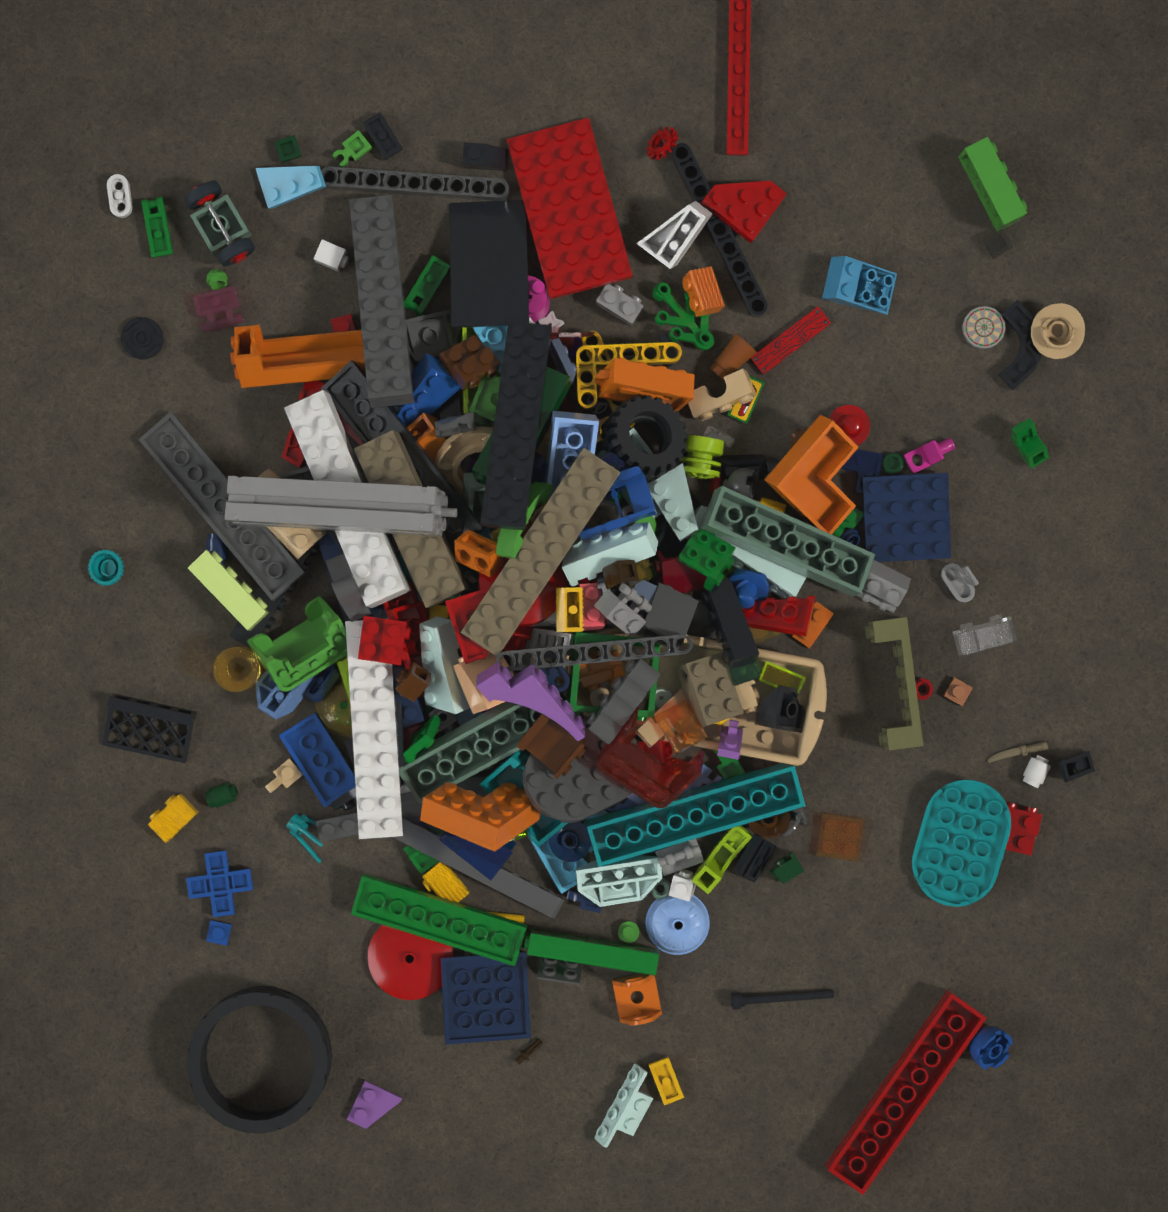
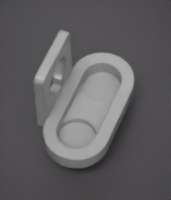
M951 563L945 565L941 571L942 580L957 601L969 602L973 599L975 595L974 586L978 585L979 582L968 566L960 567L957 564Z

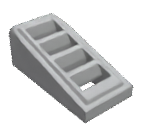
M533 628L530 649L562 646L563 637V645H573L574 634ZM572 648L567 650L566 655L571 656Z

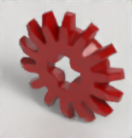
M667 126L662 131L659 129L656 134H653L652 139L649 140V147H646V151L649 152L646 155L648 157L651 156V160L655 158L660 160L661 157L665 158L667 151L672 152L670 147L677 145L676 141L679 138L677 130L674 131V128L671 127L668 131ZM664 140V146L660 147L661 142Z

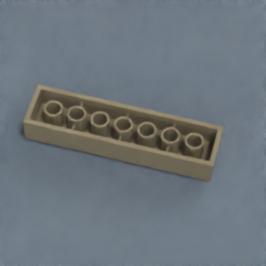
M392 430L354 449L369 483L423 487L398 431ZM442 531V536L393 534L426 608H432L470 590L458 562L455 561V555L444 531Z

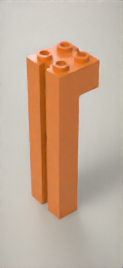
M260 325L234 327V336H231V347L234 349V352L230 353L231 363L236 365L234 367L235 379H239L241 388L332 379L351 360L359 365L366 374L362 330L263 339Z

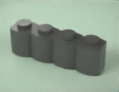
M631 659L626 664V672L622 677L619 676L612 684L613 689L609 695L605 694L601 698L599 709L596 712H592L586 719L587 725L585 728L608 745L617 736L622 726L628 721L634 710L661 675L642 659Z

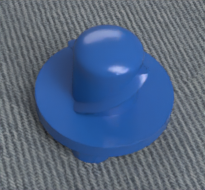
M737 568L728 577L731 579L741 608H751L754 606L755 601H761L768 595L769 583L764 573Z

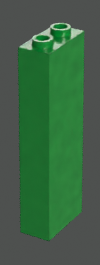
M533 928L531 933H526L524 948L528 949L527 955L649 975H656L659 959L657 948Z

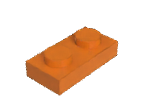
M816 601L807 637L792 635V637L810 649L834 613Z

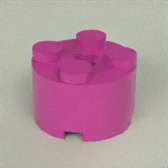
M528 276L529 298H531L529 299V317L536 323L547 315L550 308V300L544 283L533 276Z

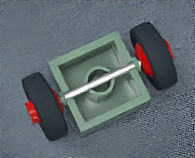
M212 180L195 186L185 195L184 201L191 210L205 206L190 216L211 253L215 257L217 256L223 267L244 261L255 250V246L249 238L252 234L228 194L212 202L222 193L219 183L216 180Z

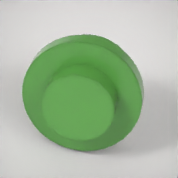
M626 921L619 926L618 935L622 941L632 943L639 937V928L634 922Z

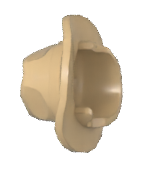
M1064 303L1051 304L1044 307L1036 314L1031 326L1033 345L1041 354L1053 359H1062L1073 355L1082 345L1085 336V324L1081 314L1071 305Z

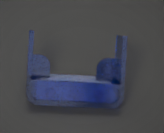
M446 831L440 838L443 844L490 881L512 855L513 852L511 850L517 844L514 840H510L494 852Z

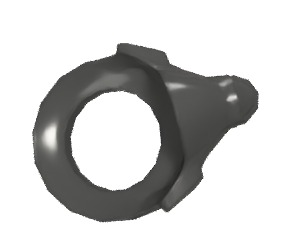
M803 808L789 811L790 823L793 821L795 823L789 831L779 835L780 837L789 836L799 824L806 827L807 819Z

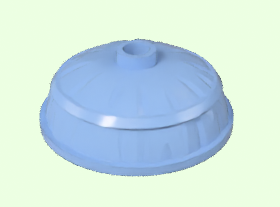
M694 895L690 901L672 896L656 899L649 907L646 915V930L650 940L657 948L668 954L682 955L694 951L704 942L709 931L710 920L708 911L701 900ZM677 921L683 924L680 929L674 927Z

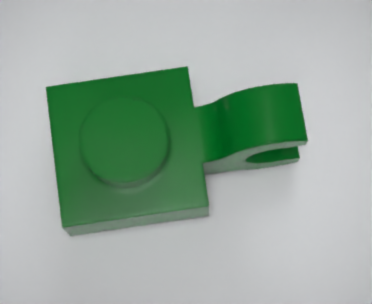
M855 507L832 535L839 538L845 528H854L863 517V513Z
M717 756L721 763L716 767L724 780L745 774L738 760Z

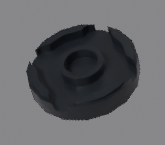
M137 317L130 320L124 326L121 344L131 357L139 360L150 359L156 356L162 349L164 333L160 325L154 320L146 317Z

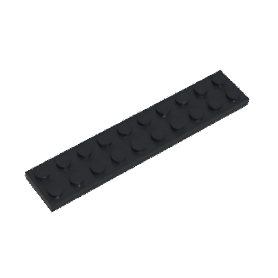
M508 322L480 521L481 527L525 530L552 325Z
M351 360L321 388L330 394L337 410L364 444L392 430L399 432L423 487H437L445 492V496L448 497L447 508H457V517H442L446 518L444 533L454 555L455 540L466 530L479 534L485 529V527H481L480 520L391 406L371 408L368 400L366 374L359 365Z

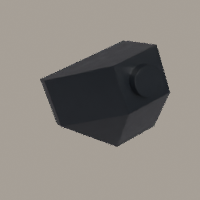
M781 685L774 689L759 703L755 725L802 733L806 711L804 706L799 704L797 689Z

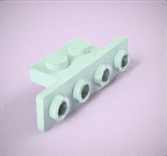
M634 1064L628 1072L627 1078L621 1089H619L613 1104L608 1109L601 1126L597 1129L594 1138L603 1147H608L617 1130L633 1136L653 1100V1097L639 1091L647 1071L638 1064Z

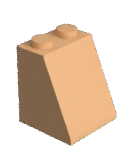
M489 652L486 658L465 664L463 657L458 659L459 663L453 666L473 714L488 710L505 702L500 700L489 702L476 687L477 675L496 663L497 656ZM502 656L500 659L501 665L503 667H510ZM510 671V673H511V675H512V677H513L515 674H514L513 671Z

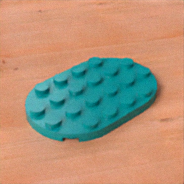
M962 779L946 784L930 799L914 848L912 869L921 890L932 900L947 906H967L986 896L993 887L1011 831V815L1008 805L996 789L978 780Z

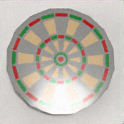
M988 306L977 307L971 310L964 318L962 331L966 341L971 346L978 349H987L997 345L1003 338L1005 321L996 309Z

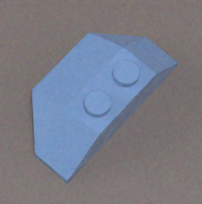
M265 671L256 683L258 709L274 719L293 712L306 695L307 687L316 675L290 691H281L267 671Z

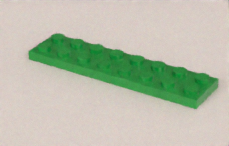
M365 873L361 877L351 915L512 966L516 965L528 926Z

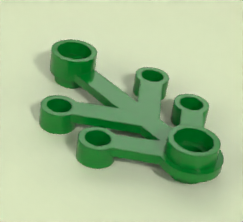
M658 283L652 290L653 298L659 302L665 301L678 317L669 316L666 311H659L655 316V322L658 325L668 324L685 327L690 330L691 333H684L679 327L672 328L668 336L674 342H692L698 350L710 349L714 344V337L708 331L709 316L711 314L700 316L699 328L694 322L695 312L690 308V297L687 291L684 294L686 300L685 312L670 294L671 289L669 285ZM659 316H663L665 321L661 320ZM673 332L678 333L679 337L674 336Z

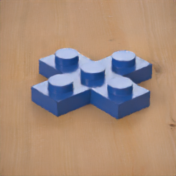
M227 850L205 853L207 874L186 878L189 899L210 896L213 917L234 915L236 913L233 893L254 890L251 868L230 871Z

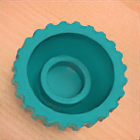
M99 550L89 560V575L97 584L102 586L114 585L123 576V560L115 551Z

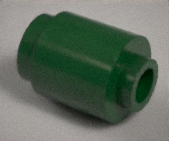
M229 781L209 788V791L205 792V798L210 808H219L236 801V796L239 795L236 785L234 783L231 784Z

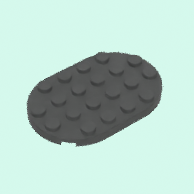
M585 728V737L583 738L586 741L584 746L586 749L585 753L579 760L574 758L570 763L572 766L570 771L565 776L561 774L558 779L554 777L555 772L533 754H530L526 760L523 772V785L532 805L546 817L560 820L563 823L582 821L627 798L637 788L643 773L642 755L637 743L630 734L619 732L608 745Z

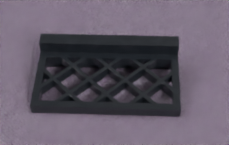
M113 694L109 697V710L103 736V746L186 763L197 711L119 694ZM114 710L122 711L127 719L117 724L113 718ZM136 715H142L147 724L138 728L132 718ZM158 719L164 720L168 726L161 733L158 732L153 724ZM129 721L135 731L126 737L119 726ZM178 724L188 726L187 734L181 738L173 728ZM150 726L156 736L147 741L141 730ZM114 729L123 738L117 743L108 741L109 734ZM170 730L177 740L167 745L161 735ZM136 733L144 743L139 747L132 746L128 738ZM156 738L164 746V749L159 752L153 751L149 745ZM179 742L183 748L182 757L175 756L170 747Z

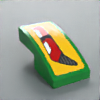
M750 375L749 377L756 395L748 403L740 404L739 402L732 405L733 408L728 412V416L746 424L765 384L764 381Z

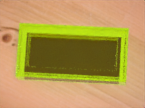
M766 661L758 681L777 688L779 685L796 688L798 694H800L806 677Z

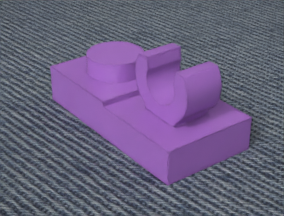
M730 719L729 727L722 726L717 756L739 760L743 730L738 729L739 721Z

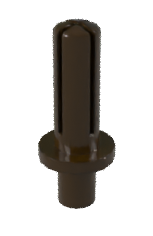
M539 1038L525 1051H520L521 1055L516 1059L519 1065L525 1059L529 1061L528 1057L543 1044Z

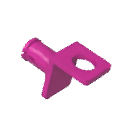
M947 438L939 443L933 440L905 454L904 458L914 474L943 460V455L953 451L955 444L951 438ZM913 455L921 456L922 464L920 466H916L912 462Z

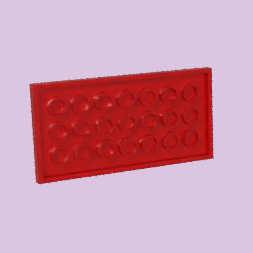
M589 117L507 139L550 300L633 278Z

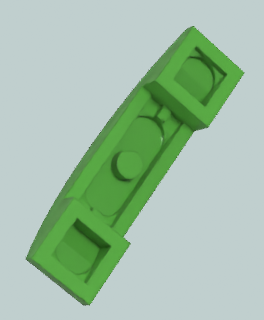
M542 482L531 484L526 524L538 504L545 505L554 488L553 484ZM501 528L496 547L497 556L515 559L523 544V539L520 536L523 530Z

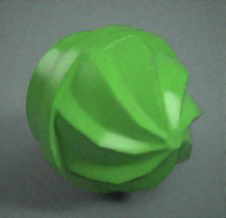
M215 268L207 274L206 282L212 290H222L227 286L228 277L221 269Z

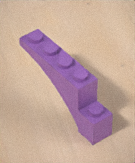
M499 662L477 675L476 687L489 702L500 700L531 708L557 722L577 741L585 737L586 724L580 716L577 717L570 703L560 697L556 686L550 685L544 672L541 669H537L533 664L513 677L506 667L503 668Z

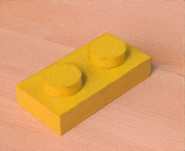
M667 1056L649 1063V1068L663 1104L667 1105L684 1098L669 1057Z

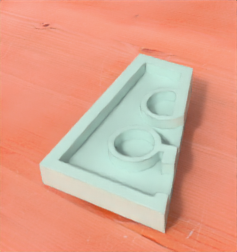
M682 463L648 484L651 496L679 541H682L698 530Z

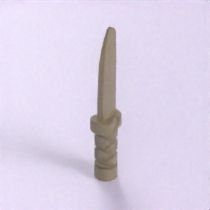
M1046 741L1027 746L1023 744L1020 747L1005 750L991 756L988 762L991 763L1021 754L1022 757L1028 756L1029 753L1047 750L1048 745Z

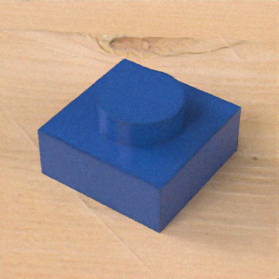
M210 920L206 942L227 946L232 924Z

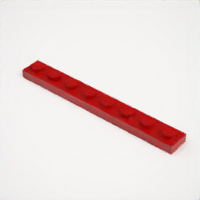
M729 0L726 156H748L751 0Z

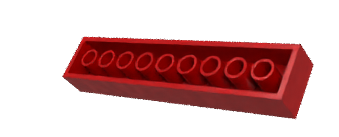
M947 989L826 1162L827 1170L864 1195L987 1018Z

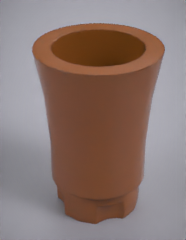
M735 333L710 369L724 380L725 376L736 372L757 352Z

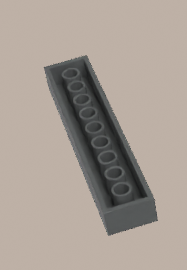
M392 195L350 199L368 400L371 408L414 403L393 198Z

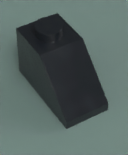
M464 142V169L506 171L507 149L485 143Z

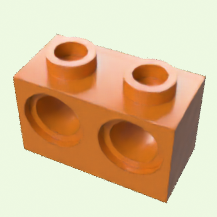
M466 530L455 540L456 562L489 577L493 576L504 566L503 557L496 554L497 542L470 530Z

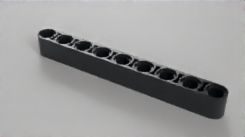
M679 143L672 150V161L692 201L702 205L701 202L705 196L698 197L694 191L697 188H702L706 191L707 195L711 188L691 148L685 143ZM683 150L687 153V157L679 159L675 153ZM693 169L697 175L694 178H688L685 175V171ZM713 215L709 218L705 227L748 313L752 317H761L767 310V301L731 228L716 215ZM716 226H721L725 229V233L723 235H716L713 229ZM731 245L735 251L729 255L723 251V247ZM733 265H742L744 272L740 274L735 273L732 268ZM750 283L753 286V291L746 293L742 289V285ZM752 303H761L763 310L760 312L754 311Z

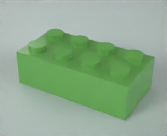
M986 137L966 147L958 158L995 230L998 232L1020 221L1027 214V205L1023 198H1019L1014 180L1009 179L1006 173L1008 169L1005 162L997 156L998 150L995 143Z

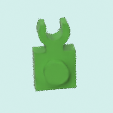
M358 130L342 143L345 149L335 151L332 156L334 159L338 156H343L344 160L339 165L345 167L348 165L351 157L357 161L372 150V147Z

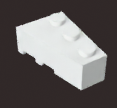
M695 201L636 244L671 269L678 265L712 213Z

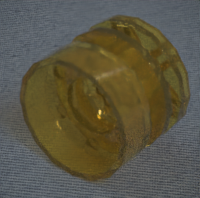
M246 646L231 647L222 651L217 656L213 665L217 683L223 689L231 692H241L254 687L264 673L263 665L254 652ZM239 662L241 666H245V670L242 671V674L240 671H236V667L239 666Z

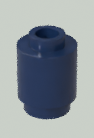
M208 534L206 550L211 553L213 551L217 552L223 559L221 563L224 564V560L228 559V547L217 534Z

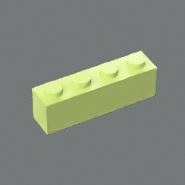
M206 550L188 569L247 630H251L269 613L266 610L267 604L260 597L256 599L251 594L253 590L245 582L241 584L236 579L238 574L230 566L226 568L221 563L223 559L217 552L213 551L211 553Z

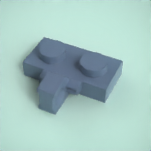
M559 338L551 340L549 353L555 364V370L570 376L572 385L577 374L576 366L568 357L567 347L562 345Z

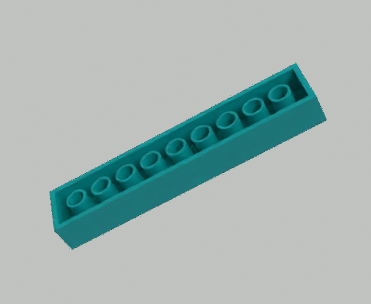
M779 763L585 820L598 867L805 807L806 805L795 766Z

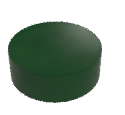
M888 453L882 459V468L888 474H896L903 467V459L897 453Z

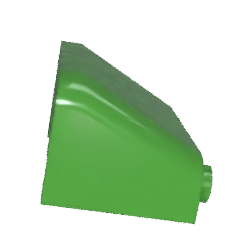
M321 596L316 597L306 605L305 614L308 620L274 641L264 633L257 634L247 640L250 648L281 691L294 689L347 655L346 629L337 614Z

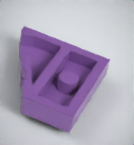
M365 1080L347 1120L366 1129L400 1103L403 1097Z

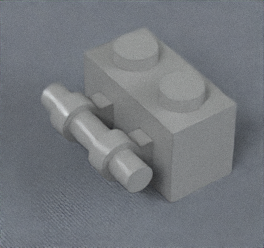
M873 560L862 594L857 596L861 597V600L866 603L869 601L879 606V609L884 612L887 610L894 613L896 607L900 605L908 591L911 578Z
M623 583L619 587L621 593L618 597L607 589L595 603L594 607L633 638L646 623L638 612L640 610L649 612L652 609V605L649 604L647 598L638 595L635 588ZM629 600H632L633 603L630 606H628L626 603Z
M696 839L655 850L656 856L660 857L658 861L664 876L704 862Z

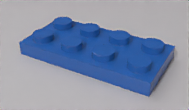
M316 712L279 735L324 808L341 795L356 787L353 770Z

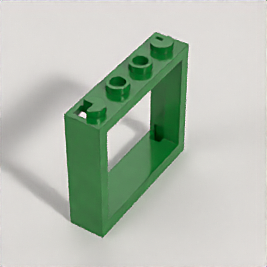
M571 632V634H574L573 645L582 644V642L595 643L643 638ZM636 642L633 644V646L644 647L643 643ZM655 643L654 649L660 653V645ZM572 648L569 660L575 661L578 659L579 653L576 649ZM659 657L649 658V665L656 671H658ZM580 664L568 665L570 684L566 689L565 700L570 703L576 716H584V712H596L600 706L576 705ZM657 681L646 694L645 710L635 709L631 716H634V720L647 721V717L654 718Z

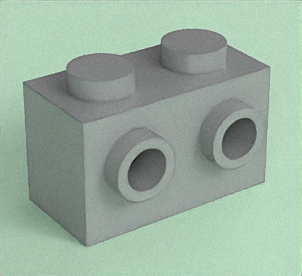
M615 283L605 285L596 300V305L632 327L644 305L640 304L642 300L632 294L630 297L624 294V289Z

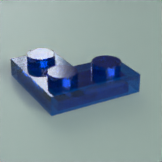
M856 450L841 467L842 470L857 472L854 493L863 494L862 477L880 475L882 453Z

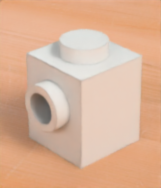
M685 869L677 871L673 875L669 896L690 901L696 884L692 882L694 873Z

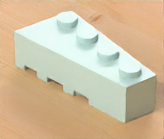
M649 522L635 523L632 526L606 531L585 540L577 537L563 559L562 569L571 587L579 584L578 580L586 577L588 580L597 578V573L602 572L604 567L616 561L635 560L636 563L655 556L658 540Z
M437 616L420 623L422 668L431 673L429 686L424 690L425 705L453 714L469 709L470 706L453 669V666L459 663L458 659L460 656L457 653V649L460 647L451 620Z

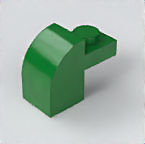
M1031 418L1019 422L1012 428L1013 433L1010 434L1012 442L1030 469L1049 459L1047 446L1038 437L1035 423Z

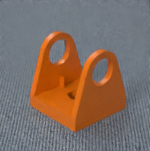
M638 974L612 979L620 1023L641 1025L652 1022L662 1015L655 975ZM635 991H640L643 994V1000L639 1003L631 1000V994Z

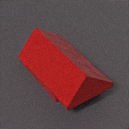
M413 581L408 582L411 591L383 603L388 619L406 621L407 626L411 627L409 640L405 639L404 648H408L407 659L403 661L406 670L413 662L422 667L419 624L430 620L423 601H418Z

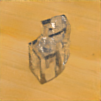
M1002 614L989 617V622L973 625L972 622L961 624V629L952 631L958 655H967L1017 641L1011 616L1002 618Z

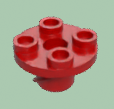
M841 406L829 417L857 446L863 443L869 435L870 420L867 414L857 406Z

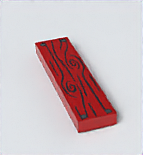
M816 307L750 359L761 374L764 375L830 325L831 322L821 309Z

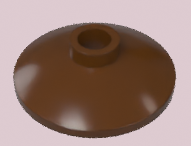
M789 811L750 822L748 825L751 831L760 837H777L787 830L790 824ZM768 820L773 821L770 824L766 823Z

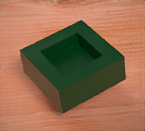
M295 135L275 141L282 164L302 157Z

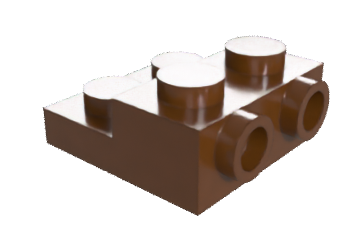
M476 335L439 355V359L463 391L469 387L475 388L486 378L490 379L496 376L501 364L489 347L485 348Z

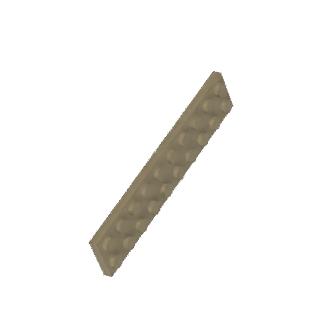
M582 449L524 536L523 544L515 559L510 558L462 629V634L495 656L501 653L621 472L587 449Z

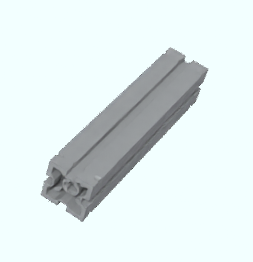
M228 476L227 494H229L228 502H226L224 520L237 525L442 536V531L446 529V518L442 517H457V508H447L448 497L445 496V492L437 487Z

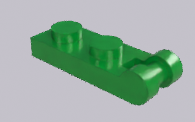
M156 197V200L150 201L149 199L141 200L151 257L154 259L174 255L164 197ZM158 208V213L151 214V209Z
M432 255L404 301L405 309H411L416 312L415 315L418 317L423 316L448 274L450 265ZM416 296L422 299L420 305L414 302Z

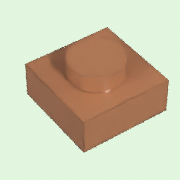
M953 677L943 696L963 706L973 688Z

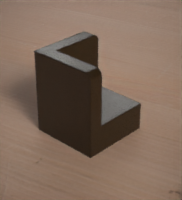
M635 560L616 561L602 569L606 589H619L623 583L630 586L639 581Z

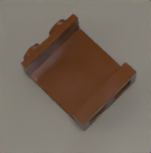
M544 714L537 718L516 745L522 751L524 749L528 750L555 772L554 777L556 779L561 774L565 776L572 768L570 763L573 759L579 760L586 751L584 748L586 741L584 739L577 741L565 728Z

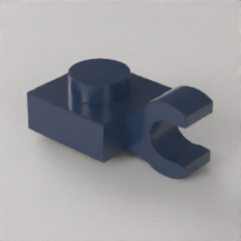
M572 889L567 890L566 899L579 901L580 909L597 913L601 912L602 907L592 902L580 892Z

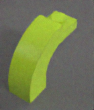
M741 825L730 828L709 852L704 862L701 863L692 878V882L709 894L720 882L727 867L753 835Z

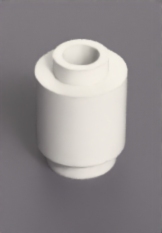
M1039 755L1036 758L1031 757L1023 773V781L1039 788V785L1043 784L1050 770L1049 760Z

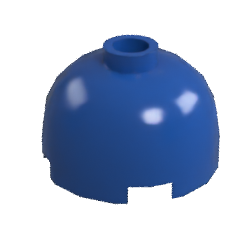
M987 1025L980 1028L970 1041L969 1051L972 1059L984 1070H987L989 1067L995 1069L1002 1065L1010 1054L1007 1051L1009 1046L1013 1045L1011 1036L1001 1028Z

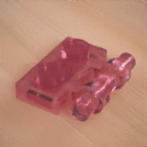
M235 286L193 296L198 317L207 316L208 319L207 323L201 324L202 332L210 330L214 332L218 331V328L225 326L234 327L237 326V323L244 322L243 314H233V309L241 308ZM226 312V318L215 320L214 314Z

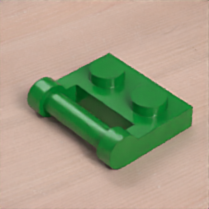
M436 714L413 732L411 743L403 754L406 763L414 762L420 750L423 748L428 749L434 743V736L439 732L438 726L441 722V719Z

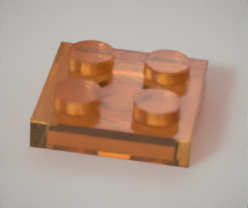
M822 813L816 856L859 862L865 820Z

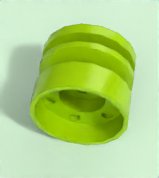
M688 435V440L685 442L687 444V457H683L680 461L686 464L684 466L686 477L696 479L719 478L720 472L711 470V467H721V463L713 461L712 457L723 455L724 441Z

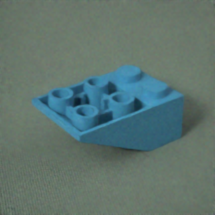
M847 256L831 257L822 299L888 315L897 273Z

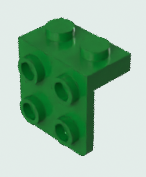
M699 527L679 554L678 559L680 562L705 575L707 578L703 587L711 591L714 585L719 586L725 576L722 574L724 570H729L733 565L735 559L732 557L736 547L709 532L700 530Z

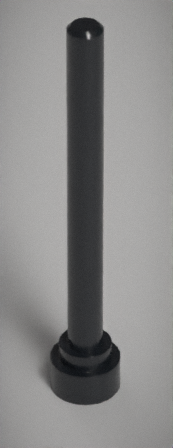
M818 990L749 996L740 994V992H731L732 1010L745 1007V1004L834 998V991Z

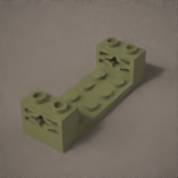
M907 617L868 622V626L865 627L866 639H870V643L896 640V644L893 645L894 657H898L899 665L896 666L897 679H901L902 687H898L900 700L903 699L904 708H901L902 720L906 721V725L882 727V732L878 733L879 744L884 746L886 750L923 746Z

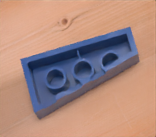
M426 353L411 373L414 403L391 406L406 427L423 412L431 415L461 388L441 360Z

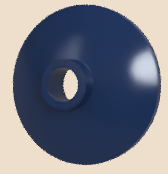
M579 821L568 823L549 838V847L552 853L558 859L565 862H575L582 859L588 853L591 845L588 830ZM565 838L571 840L570 845L565 844Z

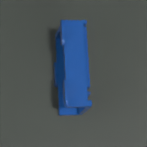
M638 466L621 471L609 491H612L611 496L615 500L620 518L591 529L586 524L579 534L582 540L626 526L629 523L646 517L657 515L645 474ZM626 485L635 513L624 517L617 498L618 493L615 489Z

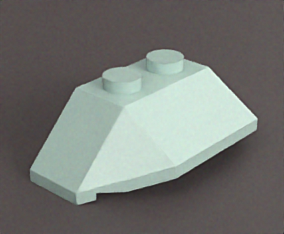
M638 855L598 867L597 861H592L575 870L577 890L600 907L643 900L657 882L659 883L662 879V870L658 861L660 857Z

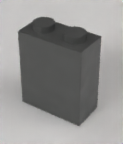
M659 583L651 602L652 609L646 612L643 617L646 623L637 634L644 638L678 634L686 635L699 601L693 599L688 594L674 590L669 585ZM685 638L677 640L676 647L678 649L683 644ZM658 640L655 642L667 648L665 641Z

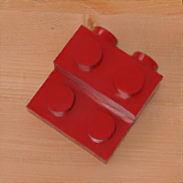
M364 616L358 659L402 665V661L407 659L408 648H404L405 639L409 640L411 627L407 626L406 621Z
M1006 802L1011 815V831L1005 850L1031 856L1036 835L1038 836L1042 814L1037 813L1038 809L1025 806V810L1016 808L1017 804Z

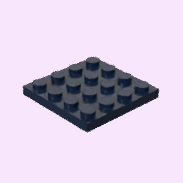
M947 472L862 477L864 548L875 554L873 560L877 562L951 558Z
M526 951L519 952L515 966L480 955L440 957L445 1045L531 1038Z

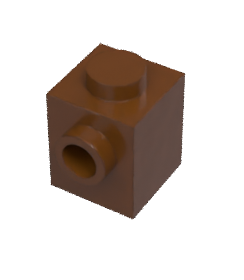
M413 662L406 671L402 670L396 679L398 681L396 691L402 697L414 702L429 686L431 673Z

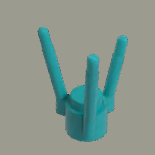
M297 813L294 814L286 825L290 829L289 833L296 837L318 863H321V859L300 836L304 834L318 846L322 847L323 843L306 830L309 826L306 822L317 826L316 820L309 818L304 813L301 816Z

